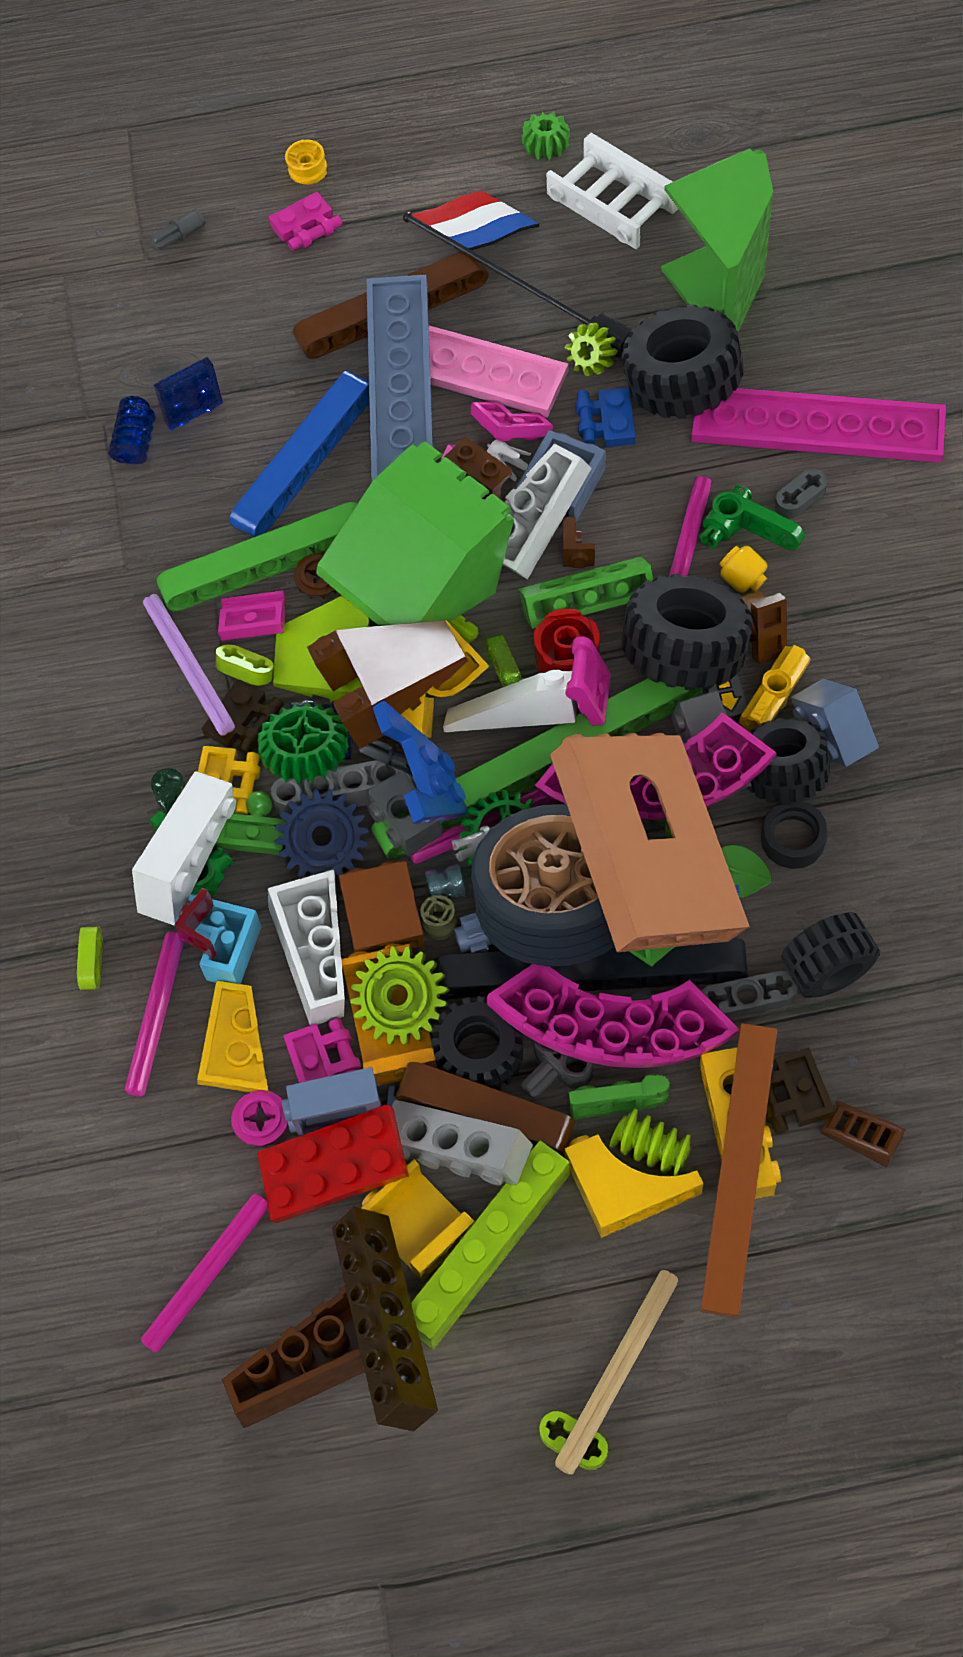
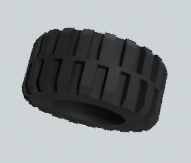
M688 305L684 308L674 306L671 307V310L665 312L661 310L656 312L653 317L645 318L640 322L639 327L635 326L623 345V352L621 354L631 397L634 398V402L653 415L659 413L664 418H670V416L686 418V415L690 414L697 416L703 414L704 410L709 408L713 410L719 407L722 400L726 402L732 396L733 391H736L744 375L742 352L735 324L717 310L715 312L714 309L703 306V308H698L697 305Z
M671 574L667 578L659 576L653 579L652 582L648 580L643 583L630 596L622 634V649L630 664H634L635 669L640 674H647L649 679L656 683L661 681L666 683L668 687L675 688V686L684 687V690H694L695 687H701L702 690L710 689L714 684L720 686L735 677L744 666L753 628L752 614L738 593L733 594L731 588L726 585L720 586L716 584L715 580L709 578L706 580L700 579L696 575L683 577L681 574Z

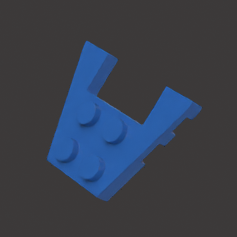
M382 701L372 707L381 733L402 744L418 790L414 789L404 795L413 823L420 824L423 821L429 823L436 819L440 821L452 820L467 813L464 803L466 795L461 785L456 781L453 773L455 765L451 757L431 742L387 702Z

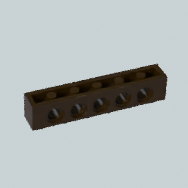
M353 1206L332 1227L376 1421L379 1425L414 1432L438 1411L390 1219L387 1215Z

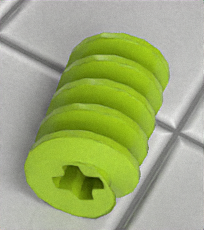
M635 1108L627 1116L624 1115L614 1131L609 1148L613 1149L621 1142V1154L627 1155L634 1148V1160L641 1161L647 1155L648 1167L653 1168L661 1161V1173L667 1174L674 1167V1176H679L691 1151V1135L687 1134L681 1141H678L677 1128L675 1127L665 1135L663 1134L664 1122L660 1121L654 1128L650 1127V1115H647L641 1122H638V1110Z

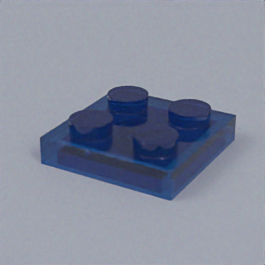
M208 357L154 384L165 424L170 431L223 404L214 365Z

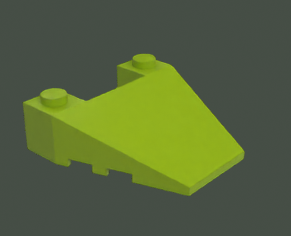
M343 596L285 623L284 633L276 634L274 687L313 697V695L330 699L331 703L339 700L345 694L363 686L359 677L333 692L316 667L307 646L335 630L374 627L378 625Z

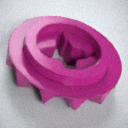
M257 1090L244 1095L234 1106L231 1116V1124L236 1136L247 1145H257L261 1148L271 1142L277 1143L278 1138L283 1132L287 1131L288 1124L283 1112L282 1098L273 1092ZM259 1106H261L266 1117H271L270 1120L264 1121L262 1131L259 1130L256 1122H250L251 1119L257 1118Z

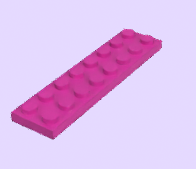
M737 388L726 402L723 400L720 402L719 407L713 410L710 408L704 410L701 415L695 416L694 414L691 442L942 463L946 405Z

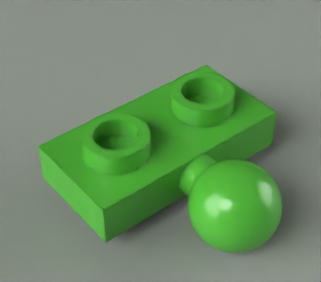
M255 791L248 796L246 808L250 815L233 814L231 818H227L216 841L217 848L278 855L285 849L284 845H276L274 840L284 837L283 833L275 830V826L286 825V821L265 817L271 812L273 807L269 794L263 791Z

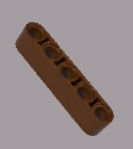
M419 1062L407 1063L396 1094L398 1101L519 1129L533 1144L531 1150L541 1140L563 1157H565V1148L568 1147L575 1125V1120L566 1114Z

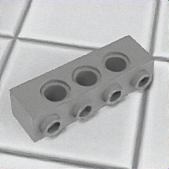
M394 1101L392 1107L406 1162L409 1158H412L431 1169H438L439 1166L447 1167L450 1171L462 1177H470V1174L478 1175L484 1181L493 1185L500 1186L502 1182L517 1185L533 1146L519 1129L404 1101Z

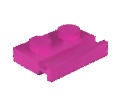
M283 590L221 599L222 609H220L218 627L221 641L284 633L286 596Z

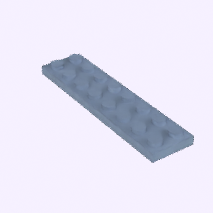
M427 275L366 279L372 481L411 444L418 447L422 442L426 441L433 446Z

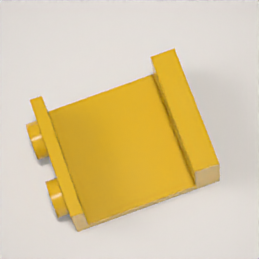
M414 1159L407 1165L409 1177L386 1184L380 1191L378 1189L371 1191L362 1201L363 1206L361 1208L389 1216L399 1258L423 1282L441 1266L475 1221L465 1211L461 1214L421 1173L420 1166Z

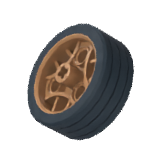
M567 804L541 805L524 809L504 818L488 831L478 844L472 859V883L476 913L481 929L493 945L506 955L525 963L541 966H569L589 961L608 952L615 946Z

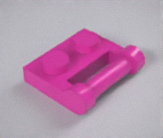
M577 637L573 640L572 653L574 654L571 680L567 682L565 694L571 700L577 701L581 714H585L592 726L605 724L611 673L593 642L587 637Z

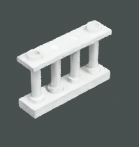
M593 133L584 138V159L566 176L562 178L551 170L546 173L547 194L554 201H559L617 237L620 242L626 243L634 249L640 246V226L659 208H663L671 214L678 210V207L664 190L665 185L672 183L671 180ZM591 167H596L605 173L586 191L574 185ZM614 180L627 186L608 205L596 199ZM636 194H640L650 200L631 219L618 212Z

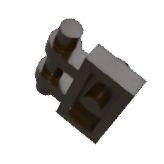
M237 679L221 701L235 725L234 730L226 735H220L209 718L201 728L203 735L228 748H232L237 739L242 742L237 749L242 754L247 755L254 747L259 746L258 733L262 732V723L270 722V714L279 715V711L284 706V703L281 699L273 697L268 705H262L266 700L265 692ZM253 717L258 718L252 728H246Z
M810 1048L775 1057L777 1071L771 1074L766 1121L772 1124L775 1134H783L789 1130L785 1118L793 1114L799 1127L834 1117L835 1110ZM783 1086L789 1100L778 1102L774 1089Z

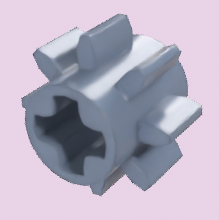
M476 913L460 917L461 926L454 928V933L461 954L468 951L470 953L488 952L487 945L492 943L481 929Z

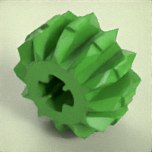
M542 111L540 116L531 115L530 120L524 122L522 144L526 148L528 155H535L537 160L547 157L550 161L551 156L560 157L562 151L567 150L570 129L568 124L565 123L563 116L556 117L554 111L549 115H545Z

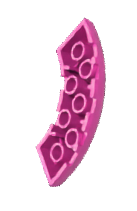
M723 712L703 731L683 744L706 808L728 798L745 787L777 756L773 749ZM552 764L535 786L551 798L567 804L554 765ZM632 777L630 789L641 821L665 820L666 816L654 785L644 777Z
M532 964L489 993L487 997V1005L503 1020L541 1045L579 1060L612 1067L651 1068L678 1064L698 1058L705 1053L719 1048L733 1039L740 1031L690 980L672 990L651 995L650 999L632 1001L631 997L599 993L596 996L578 989L579 984L565 978L550 966Z

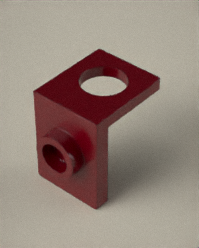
M202 888L193 901H188L182 907L179 919L174 925L180 939L214 959L217 954L212 942L195 931L214 906L209 891Z

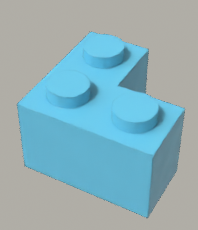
M190 894L188 901H193L196 895ZM212 899L213 908L195 931L212 942L217 955L213 959L203 953L199 965L207 981L216 983L218 980L241 984L262 928L256 910Z

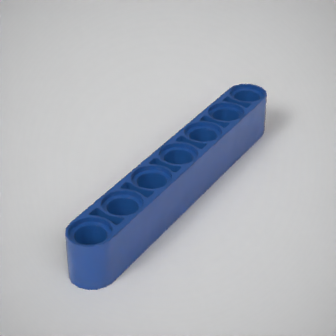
M344 371L235 505L230 515L231 526L252 537L268 532L369 405L368 380L349 371Z

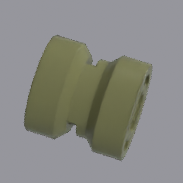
M433 895L427 898L422 903L420 909L423 930L426 935L434 940H445L451 937L454 933V928L457 927L454 904L449 898L442 895Z

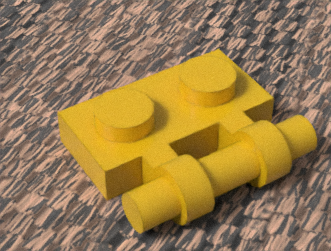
M203 746L198 772L232 783L233 776H241L240 788L233 787V798L236 799L235 814L248 815L246 800L253 793L255 780L259 779L261 767L258 765L259 754L249 752L247 753L246 762L237 761L238 754L236 749Z

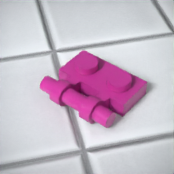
M318 192L268 216L270 226L284 243H288L291 251H295L300 247L305 249L312 245V241L323 235L328 237L334 234V230L343 225L338 215L333 217L331 207Z
M341 1018L330 1020L328 1025L331 1033L322 1036L317 1024L283 1035L299 1083L362 1069L360 1060L354 1056L350 1045L352 1042L351 1034L348 1029L344 1028ZM337 1048L341 1061L331 1064L326 1050Z

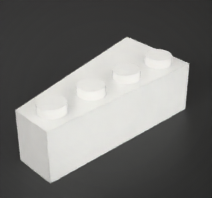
M554 444L526 474L527 478L516 490L513 488L505 497L507 499L505 503L511 507L509 514L514 518L502 566L528 580L592 469L581 457Z
M196 771L194 772L132 869L137 913L174 925L179 919V913L186 904L227 818H231L235 811L236 799L233 798L232 783Z
M334 869L268 888V908L310 1026L344 1017L345 997Z

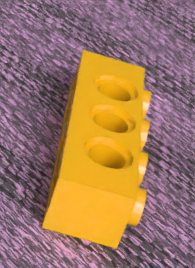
M737 1048L705 1053L701 1055L699 1065L721 1162L731 1094L727 1093L723 1087L733 1084ZM768 1125L764 1127L755 1199L774 1196L776 1183L781 1182L777 1160L771 1161L768 1148L773 1147Z

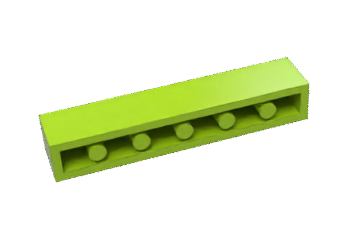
M541 1140L529 1153L517 1185L506 1183L411 1302L419 1337L433 1350L570 1176V1162Z

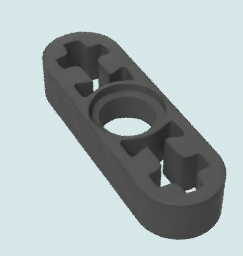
M781 970L707 986L701 992L707 998L713 997L715 1002H720L718 1003V1008L728 1018H734L787 1006L795 1000L798 988L787 971ZM777 982H781L783 987H789L787 988L786 995H781L779 990H774ZM761 985H765V992L769 991L767 1000L763 999V988ZM744 988L751 989L756 993L757 999L751 1004H744L737 998L738 991ZM729 992L731 993L730 1001L733 1007L728 1006L729 1000L726 1001V996Z

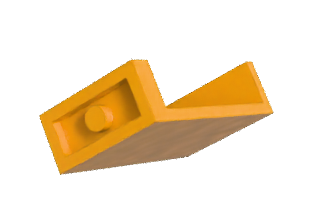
M390 944L380 951L389 958L390 949L394 946L398 949L400 956H402L404 949L410 947V944ZM365 951L355 952L349 955L348 958L341 959L350 1000L360 996V992L351 989V985L362 984L363 982L356 975V971L365 973L369 971L365 964L366 959L377 964V951L371 953ZM404 986L395 988L392 992L393 1003L399 1006L406 1002L408 998L407 989ZM351 1004L353 1017L357 1011L361 1010V1005ZM354 1017L363 1068H373L377 1086L401 1081L409 1062H419L437 1068L429 1031L424 1028L421 1029L422 1041L416 1040L410 1034L408 1045H403L398 1035L395 1043L392 1045L387 1044V1033L380 1040L373 1038L376 1027L368 1031L362 1029L363 1024L367 1021L366 1017L362 1019Z

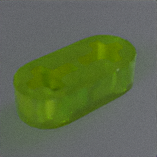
M500 634L486 639V647L502 686L506 687L521 681L519 669L503 635Z

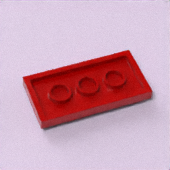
M388 1104L257 1152L270 1220L275 1223L286 1221L409 1177L394 1110Z

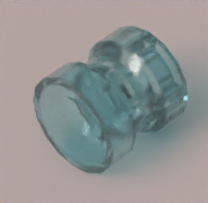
M458 863L448 865L446 870L443 871L436 869L425 871L430 897L442 895L446 897L453 896L457 899L466 896L465 885Z

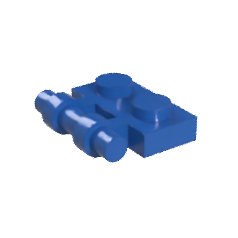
M629 388L599 390L598 401H592L589 397V392L586 390H581L577 393L578 400L575 403L577 415L580 416L578 432L584 443L595 445V438H603L604 447L635 445V430ZM600 415L601 423H595L592 420V416Z

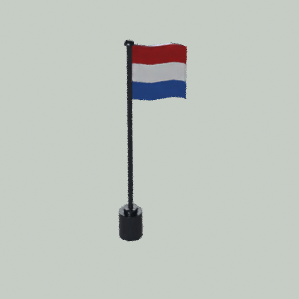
M484 191L460 196L430 210L412 214L410 211L404 213V222L408 223L410 221L580 320L587 326L590 323H598L599 329L602 327L609 328L607 338H616L615 342L611 343V348H615L618 351L615 356L618 358L622 357L623 345L632 329L604 313H601L598 317L593 316L590 320L472 251L495 244L517 232L539 227L540 223Z

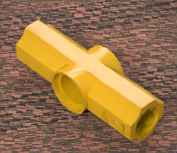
M796 645L785 646L772 668L764 674L760 687L739 719V723L748 732L751 733V730L756 726L761 727L764 722H773L779 711L786 706L790 693L810 662V657L807 656L804 649Z

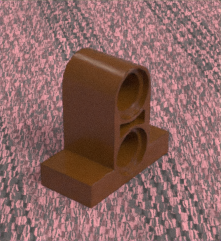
M760 591L741 596L745 604H747L753 619L750 637L752 658L758 664L778 658L784 647L787 646V599L781 593L766 597Z

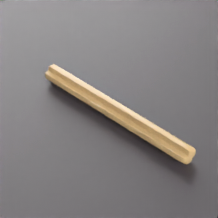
M662 1270L658 1274L557 1456L555 1466L564 1473L572 1475L575 1472L675 1290L678 1278L669 1271Z

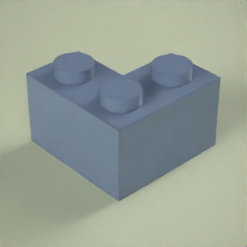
M821 679L790 697L795 707L793 709L794 717L798 718V721L807 720L811 722V725H817L821 728V732L825 733L828 741L829 761L847 767L879 748L857 689L827 679Z

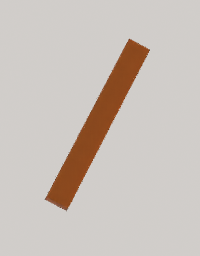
M741 1023L700 1310L703 1313L739 1319L777 1037L776 1028Z

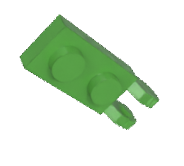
M657 1074L656 1076L646 1075L642 1082L618 1081L606 1087H579L575 1091L568 1092L570 1117L576 1120L631 1112L634 1108L642 1111V1109L664 1106L667 1100H669L668 1090H670V1082H668L666 1076Z

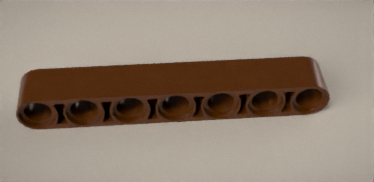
M463 252L456 253L405 275H427L428 310L480 288L489 277L488 271L482 263ZM367 292L303 319L295 325L293 335L307 358L316 359L368 337Z

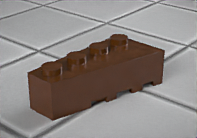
M345 1285L339 1289L340 1293L327 1303L323 1301L311 1310L312 1314L305 1320L281 1333V1338L266 1350L262 1348L222 1379L234 1413L243 1428L249 1427L365 1372Z

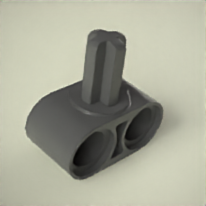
M534 1041L535 1055L541 1064L521 1083V1088L529 1097L537 1098L556 1078L574 1089L590 1083L593 1074V1063L561 1054L552 1049H545L540 1043ZM576 1062L586 1067L582 1072L578 1073L568 1070V1066Z

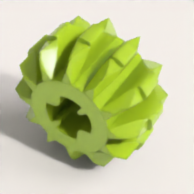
M590 323L589 326L582 324L577 327V332H571L568 335L572 343L566 344L564 348L571 351L572 355L568 356L566 360L568 362L575 361L574 371L583 370L586 376L593 375L594 372L599 375L604 373L605 367L613 365L614 362L610 356L616 355L618 351L615 348H611V343H614L616 338H607L609 328L602 327L599 329L598 323ZM593 346L594 351L589 352V348Z

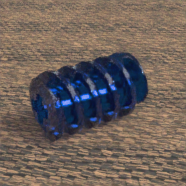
M127 396L120 400L117 419L114 424L108 455L119 463L143 464L148 457L147 452L150 448L149 442L152 438L151 432L154 429L153 423L155 422L156 414L145 399L139 396Z

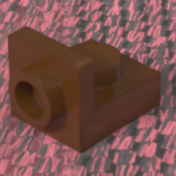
M563 517V567L584 568L594 566L595 544L582 543V530H576V517Z

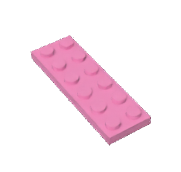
M429 326L431 385L490 402H500L504 406L529 413H540L543 417L548 418L569 372L568 363Z

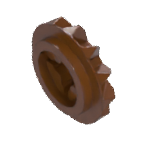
M325 553L310 554L304 557L295 568V583L300 593H307L310 598L321 596L324 599L326 594L331 592L336 594L337 592L322 578L319 582L315 583L314 576H318L316 574L317 565Z

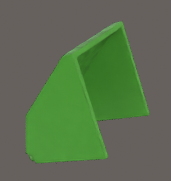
M750 148L667 184L664 189L706 246L662 265V272L687 306L697 305L698 308L707 306L714 309L715 312L718 310L732 320L737 331H739L765 276L773 200V188L766 154L762 150L752 151Z
M426 441L422 442L418 447L411 444L372 481L317 565L316 574L378 626L440 620L450 622L496 593L514 518L509 514L511 507L494 494L489 495L485 500L482 499L489 493V490L473 477H465L466 472L447 457L436 463L438 459L443 457V454Z

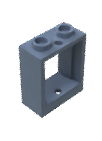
M548 430L519 481L517 488L527 478L526 474L554 444L581 457L592 469L564 516L576 517L577 522L605 471L606 450L600 449L594 444H586L575 440L566 434H559Z
M372 1067L286 1086L288 1099L282 1100L285 1120L288 1121L290 1132H297L298 1136L382 1106Z

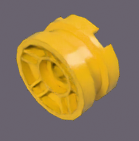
M300 140L289 146L285 153V161L291 179L300 184L310 185L319 182L325 177L328 166L323 147L318 142Z

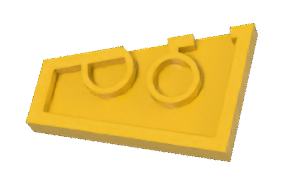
M216 981L197 1084L244 1092L268 1091L251 986Z

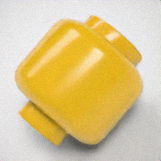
M736 545L719 564L722 567L720 571L721 578L738 593H745L749 589L756 592L767 580V577L764 575L768 566L767 562L750 546L739 548Z

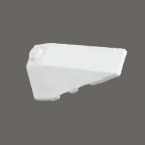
M551 670L546 673H539L447 709L443 725L444 732L575 723L578 708L577 701L571 700L565 694L566 685L571 680L572 671Z

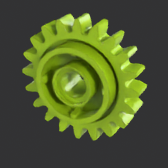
M391 947L389 958L383 952L377 951V964L366 959L365 964L369 971L367 973L356 971V975L363 981L362 984L351 985V989L360 992V996L351 999L350 1003L361 1005L362 1007L361 1010L354 1014V1017L357 1019L367 1018V1021L362 1026L364 1031L376 1027L373 1037L376 1040H380L387 1033V1044L393 1045L398 1035L403 1045L409 1044L410 1034L416 1040L422 1041L421 1029L424 1028L433 1033L434 1027L430 1021L432 1019L439 1020L438 1017L441 1015L437 1012V1008L448 1007L449 1003L439 999L441 994L449 992V988L438 986V982L445 978V974H432L437 963L432 960L424 965L426 954L421 951L412 959L413 953L410 947L404 949L402 956H400L396 947ZM404 986L407 989L408 998L404 1004L396 1006L392 1001V992L395 988Z

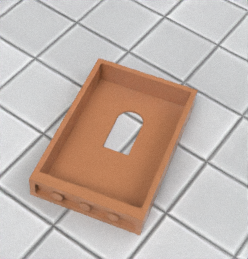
M630 733L610 737L609 734H600L595 737H582L580 734H575L564 738L561 742L562 744L550 756L616 951L626 952L729 942L749 928V923L681 736L665 735L664 733L638 736L636 733ZM632 777H644L654 785L673 838L648 840L631 793L630 781Z

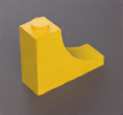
M598 1134L590 1138L588 1135L577 1137L569 1143V1147L565 1148V1159L570 1162V1172L601 1238L702 1194L704 1183L697 1170L679 1176H656L637 1171L617 1159L607 1149Z

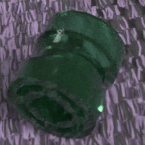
M164 768L153 775L151 789L159 807L163 811L169 812L186 785L179 771L173 768Z

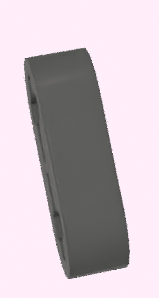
M808 469L802 472L777 492L775 501L776 512L787 519L801 515L825 495L827 486L826 475L816 469ZM807 483H809L810 485H812V486H810L809 488L806 489ZM794 499H796L795 505H793L792 503L784 504V500H786L787 502H792Z

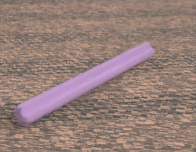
M157 594L145 597L143 604L216 730L220 735L232 732L235 725L161 599Z

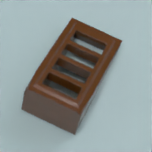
M837 1100L834 1106V1117L827 1119L821 1134L887 1168L906 1129ZM843 1114L849 1118L843 1130L840 1131L835 1129ZM855 1121L862 1124L856 1137L849 1134ZM868 1128L875 1131L870 1142L863 1140ZM882 1135L888 1138L884 1148L876 1146Z

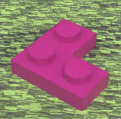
M472 402L470 414L495 439L500 441H510L512 438H524L535 441L539 437H545L548 430L552 431L553 425L540 413L512 414L500 402Z

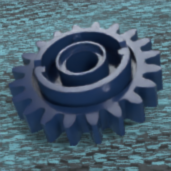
M314 789L313 800H308L307 796L301 793L300 801L302 804L300 806L293 801L288 802L292 814L285 812L279 814L286 821V825H276L275 830L283 833L284 837L274 840V843L276 845H284L286 849L282 850L278 857L285 858L289 856L291 858L286 866L287 870L292 869L296 865L299 866L297 874L299 879L307 871L312 876L333 869L336 877L339 879V875L343 874L342 867H345L347 870L355 869L351 863L352 858L359 861L363 860L364 857L357 852V848L368 847V843L360 840L359 836L368 833L369 830L363 827L359 828L357 825L365 818L364 815H352L357 806L356 803L348 807L343 805L346 795L343 794L337 801H333V792L329 790L325 798L322 799L319 791ZM318 827L328 829L331 834L330 843L325 846L315 844L312 840L313 830Z

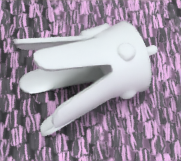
M497 439L491 445L487 444L489 447L487 452L504 464L506 461L522 470L527 469L528 464L519 457L520 454L530 456L531 453L511 447L504 441ZM512 472L510 478L516 482L517 477Z

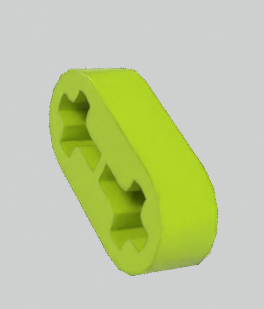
M222 645L216 650L215 667L218 671L256 686L267 685L272 681L274 665L270 659L236 645Z
M99 926L80 928L77 959V982L80 990H97L100 988L103 938Z
M552 1411L541 1420L539 1426L540 1437L548 1448L559 1454L567 1439L562 1436H557L555 1440L550 1439V1430L547 1426L549 1423L556 1425L561 1421L564 1423V1432L570 1435L577 1420L566 1413ZM596 1432L592 1441L598 1443L597 1451L601 1455L599 1458L591 1456L589 1460L582 1457L578 1466L584 1469L596 1470L606 1462L608 1444L605 1438L598 1432Z

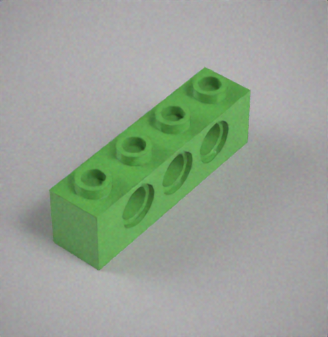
M638 557L522 587L518 591L524 618L531 628H536L537 625L539 626L544 621V617L555 610L575 609L580 611L581 615H586L628 604L632 593L648 580L652 582L653 575L651 565L644 558Z

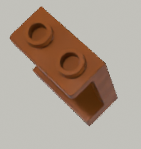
M387 861L379 867L370 869L355 868L349 870L346 874L339 875L355 952L365 951L371 953L380 951L390 944H410L412 951L425 948L406 861Z

